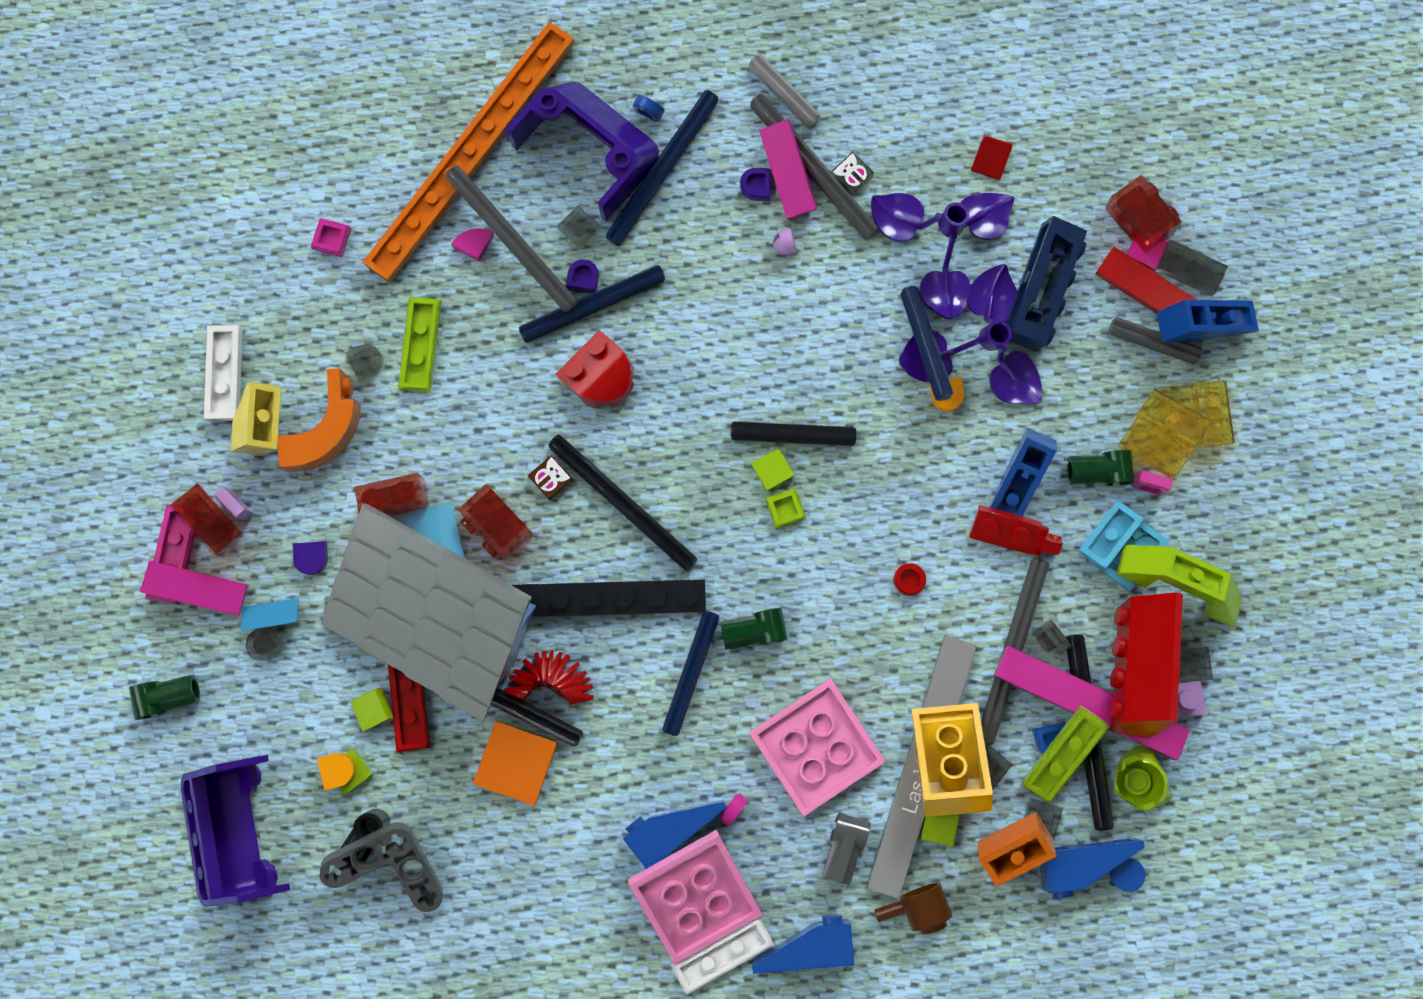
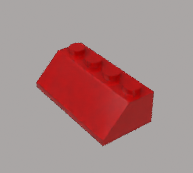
M1182 593L1131 596L1121 606L1117 607L1114 614V624L1117 625V637L1112 645V655L1115 656V668L1110 676V686L1113 687V699L1108 707L1111 731L1150 739L1177 722Z

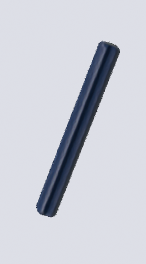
M654 265L576 300L577 304L568 312H563L561 308H558L520 325L519 332L525 343H529L665 281V275L659 265Z

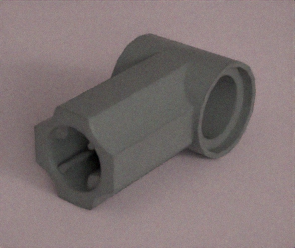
M839 812L835 820L837 822L836 828L832 829L830 841L832 843L822 876L850 885L859 853L863 851L866 845L871 823Z

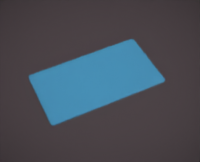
M299 598L243 607L241 631L297 622Z

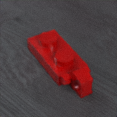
M978 505L969 532V538L1030 555L1040 556L1041 551L1059 555L1063 545L1062 537L1048 533L1049 528L1043 526L1040 521Z

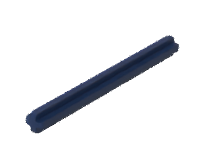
M705 90L607 231L606 239L616 246L622 243L718 103V96L710 90Z

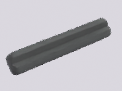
M1115 317L1109 327L1110 335L1191 364H1196L1202 354L1201 347L1188 342L1162 343L1160 332L1119 317Z

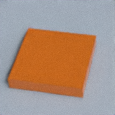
M495 721L473 784L535 806L558 742Z

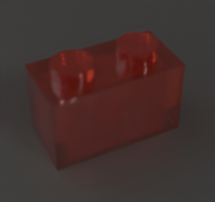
M1142 175L1114 193L1105 208L1132 241H1136L1145 254L1173 236L1182 223L1175 208L1167 205L1159 196L1156 186L1151 182H1147Z
M419 473L354 487L358 512H360L361 506L364 503L390 517L430 507L425 478Z
M198 483L169 505L212 555L219 553L242 534Z
M487 484L458 509L463 516L460 523L472 535L478 532L485 539L481 545L493 558L500 555L506 560L533 535V532Z

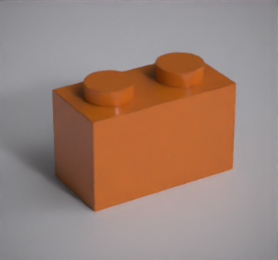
M1037 812L978 841L979 861L996 887L1056 857L1053 838Z

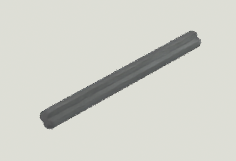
M758 94L751 100L750 108L767 127L785 120L763 94ZM793 129L806 173L863 239L868 240L874 236L878 226Z
M458 165L449 169L445 174L447 180L563 312H568L577 304L576 298Z
M1034 558L1030 562L1004 649L1006 646H1010L1023 652L1049 568V562L1043 559ZM994 677L981 719L984 743L987 745H993L1012 687L1011 684Z

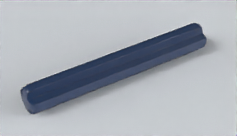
M916 286L905 287L902 289L900 296L934 397L937 401L948 400L953 395V390L919 290Z
M704 611L662 728L664 733L672 736H678L719 621V615L716 613Z

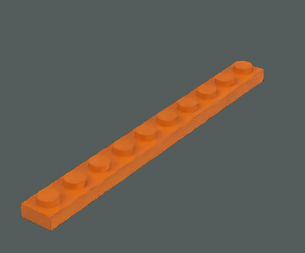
M550 21L547 23L362 263L367 268L391 283L459 195V192L447 180L446 172L453 166L458 165L470 179L506 134L508 125L532 100L573 47L575 41L572 36Z

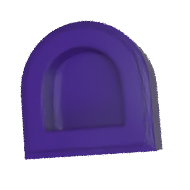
M751 168L745 171L740 179L742 194L750 200L770 201L771 169Z
M585 259L572 263L568 269L565 287L571 291L594 293L598 290L599 272L596 265Z
M326 541L292 543L293 563L298 571L306 575H316L325 569L328 562Z

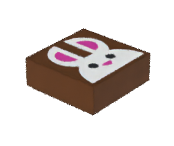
M552 455L527 475L549 501L573 480Z

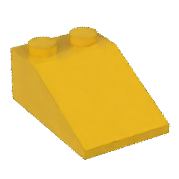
M978 703L912 709L924 817L992 811L993 792Z

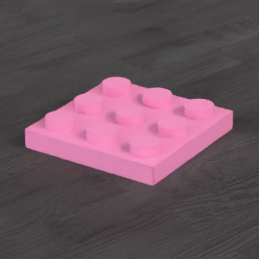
M831 678L748 732L803 817L886 762Z
M717 830L627 879L632 892L675 965L763 916Z

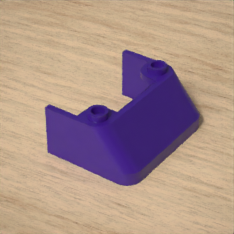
M571 81L543 89L532 98L506 128L511 145L515 150H518L544 120H556L565 112L611 148L606 156L605 164L607 171L617 181L598 201L601 219L607 222L642 182L659 157L658 146L651 138L579 82Z
M268 755L215 764L182 775L181 794L196 890L199 901L204 907L236 904L290 890L289 883L275 885L278 880L275 866L273 864L270 865L266 859L260 860L250 794L255 793L257 786L261 783V772L256 765L268 762Z

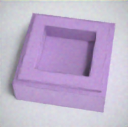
M221 487L214 494L215 498L233 517L246 521L253 514L231 490Z

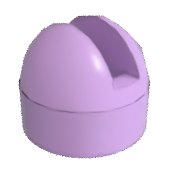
M791 228L776 233L773 238V244L777 253L789 255L797 252Z

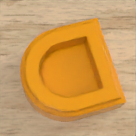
M962 377L949 378L953 395L950 399L943 401L935 399L929 382L931 400L938 410L951 412L961 405L964 399Z
M335 753L317 758L324 791L345 786L353 780L356 774V765L349 755Z

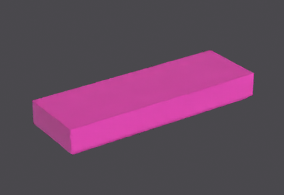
M786 119L759 130L786 218L791 220L818 210L790 120Z
M166 504L153 562L188 569L201 511ZM150 594L145 595L147 600L180 605L179 601Z
M149 561L140 592L240 616L248 585Z

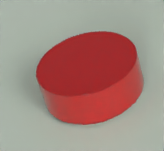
M907 563L895 571L893 584L902 595L914 596L924 589L926 574L920 566Z

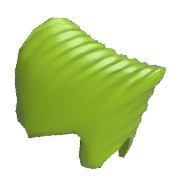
M1138 745L1121 756L1114 779V791L1120 798L1135 806L1137 810L1142 811L1162 806L1172 799L1173 794L1168 786L1167 774L1162 769L1153 750Z

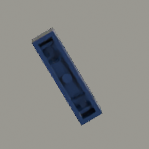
M1052 216L1041 224L1006 323L1012 330L1011 342L1033 351L1051 343L1056 331L1053 327L1056 317L1062 313L1066 304V300L1063 297L1066 289L1072 285L1076 276V271L1073 269L1076 261L1081 258L1086 248L1084 239L1087 230L1056 216ZM1060 258L1058 265L1052 268L1039 307H1032V309L1028 310L1030 303L1036 302L1050 260L1055 262L1056 259Z

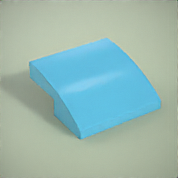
M1117 500L1078 551L1096 568L1130 593L1136 583L1116 575L1123 547L1126 545L1165 547L1169 540L1145 524L1143 517Z
M451 502L391 517L465 559Z

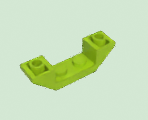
M1126 545L1123 547L1116 575L1144 588L1159 579L1205 600L1204 615L1230 627L1236 626L1242 597L1230 573L1174 547Z

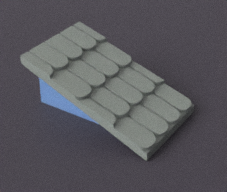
M364 503L355 520L354 529L348 546L345 549L338 575L334 580L333 589L324 609L321 623L333 632L359 645L358 648L403 672L406 677L437 693L441 699L484 721L497 687L516 660L536 605L530 603L532 597Z

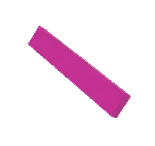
M1005 647L993 677L1073 714L1082 705L1106 721L1110 726L1108 730L1111 731L1108 707L1113 699L1112 693L1015 648ZM1174 723L1150 739L1119 732L1114 733L1172 760H1179L1190 730Z

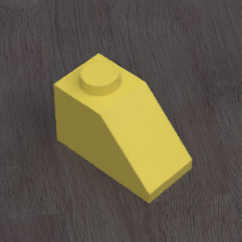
M255 382L247 383L232 421L231 452L263 456L277 450L281 387Z

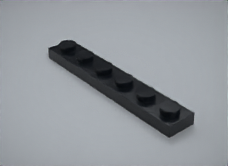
M705 579L512 585L532 597L530 603L536 605L532 617L703 613L706 611Z

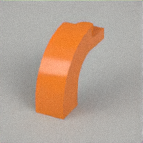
M340 368L327 369L328 407L322 421L308 432L278 436L279 468L282 470L298 472L325 465L336 458L352 440L359 424L361 404L355 399H348V397L353 395L352 380Z

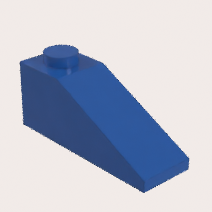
M1183 300L1156 312L1162 343L1192 342L1259 331L1253 301Z
M1028 427L1026 428L989 508L1023 516L1057 452L1056 440Z
M721 800L653 815L645 821L640 816L625 828L629 834L623 840L645 869L667 857L727 806Z
M1132 838L1055 847L1056 857L1039 865L1043 890L1053 893L1054 898L1074 896L1073 891L1085 889L1145 848L1144 841Z
M841 914L823 915L822 921L812 923L753 960V974L855 965L851 923L848 919L842 920Z

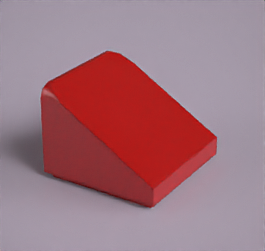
M984 135L979 144L971 171L1000 180L1013 144Z

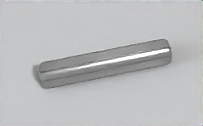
M757 54L751 59L749 69L806 127L811 128L820 119L818 111L761 54Z

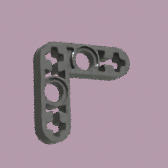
M402 822L391 823L328 854L321 862L320 880L325 886L330 888L342 887L391 863L413 905L422 912L434 911L440 906L443 898V890L439 879L412 830ZM393 834H396L399 838L403 837L402 845H398L397 842L390 843ZM378 841H381L382 847L386 845L385 854L382 853L381 844ZM362 848H371L376 852V857L370 862H362L357 858L356 854ZM347 856H350L351 863L347 864ZM416 860L421 863L422 869L416 874H408L403 870V865L407 861ZM330 865H334L336 868L342 867L341 875L337 876L334 872L329 873ZM424 880V886L429 893L433 892V899L428 900L426 896L422 897V888L419 884L421 881Z

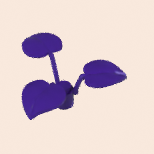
M892 193L873 195L871 199V212L880 232L887 238L898 242L910 241L916 229L923 230L938 222L940 232L944 236L949 237L942 272L931 271L927 273L921 280L919 292L922 301L929 309L944 319L951 320L958 317L966 308L967 293L971 286L965 273L961 271L948 272L957 236L962 233L964 228L969 226L971 234L978 239L993 240L1000 237L1009 224L1014 197L999 193L973 194L964 198L961 203L949 204L943 214L936 213L933 218L921 223L924 218V208L921 202L909 194Z
M998 265L977 277L967 293L969 310L975 315H985L984 321L989 324L981 329L978 338L947 350L946 339L933 331L947 375L953 369L949 356L980 344L985 350H998L997 361L1000 365L991 371L989 377L990 387L995 396L1001 401L1010 404H1038L1042 401V385L1038 370L1032 359L1020 351L1010 352L1005 359L1003 358L1004 352L1007 351L1006 344L1012 337V330L1004 321L1007 320L1017 289L1010 277L1007 265ZM913 335L908 340L898 359L899 365L912 378L929 382Z

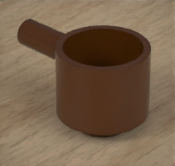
M939 882L909 891L900 896L901 901L874 910L878 922L906 914L911 930H921L923 935L945 928L947 926L946 921L953 917Z

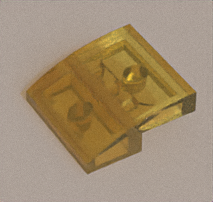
M1226 381L1196 382L1192 385L1162 386L1156 389L1164 451L1207 448L1235 443Z
M1154 389L1138 411L1135 421L1119 442L1118 448L1121 450H1131L1133 457L1175 480L1204 436L1212 420Z

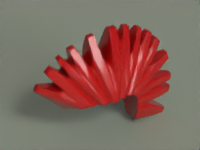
M553 650L550 651L548 658L546 651L542 652L541 659L538 652L534 653L536 667L526 658L522 660L529 673L514 668L512 672L517 676H509L508 679L519 687L504 689V693L523 701L532 694L535 687L541 686L563 697L569 702V705L594 700V695L584 694L593 689L592 684H586L591 680L590 677L584 678L587 672L583 671L575 674L580 663L576 662L565 671L571 656L566 654L562 658V652H559L553 662Z

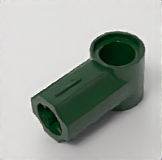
M1113 450L1104 452L1102 455L1070 456L1067 464L1070 485L1105 483V486H1113V483L1119 482V485L1133 484L1132 451Z
M782 608L753 613V616L720 622L725 650L758 643L759 645H767L772 642L777 643L788 640Z
M195 675L174 678L164 682H146L129 687L135 720L151 718V715L158 714V716L163 715L167 710L200 702V689Z

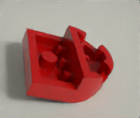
M598 330L555 375L587 406L597 408V406L607 404L615 406L630 394L634 386L632 379L633 370L635 369L624 351L603 332Z

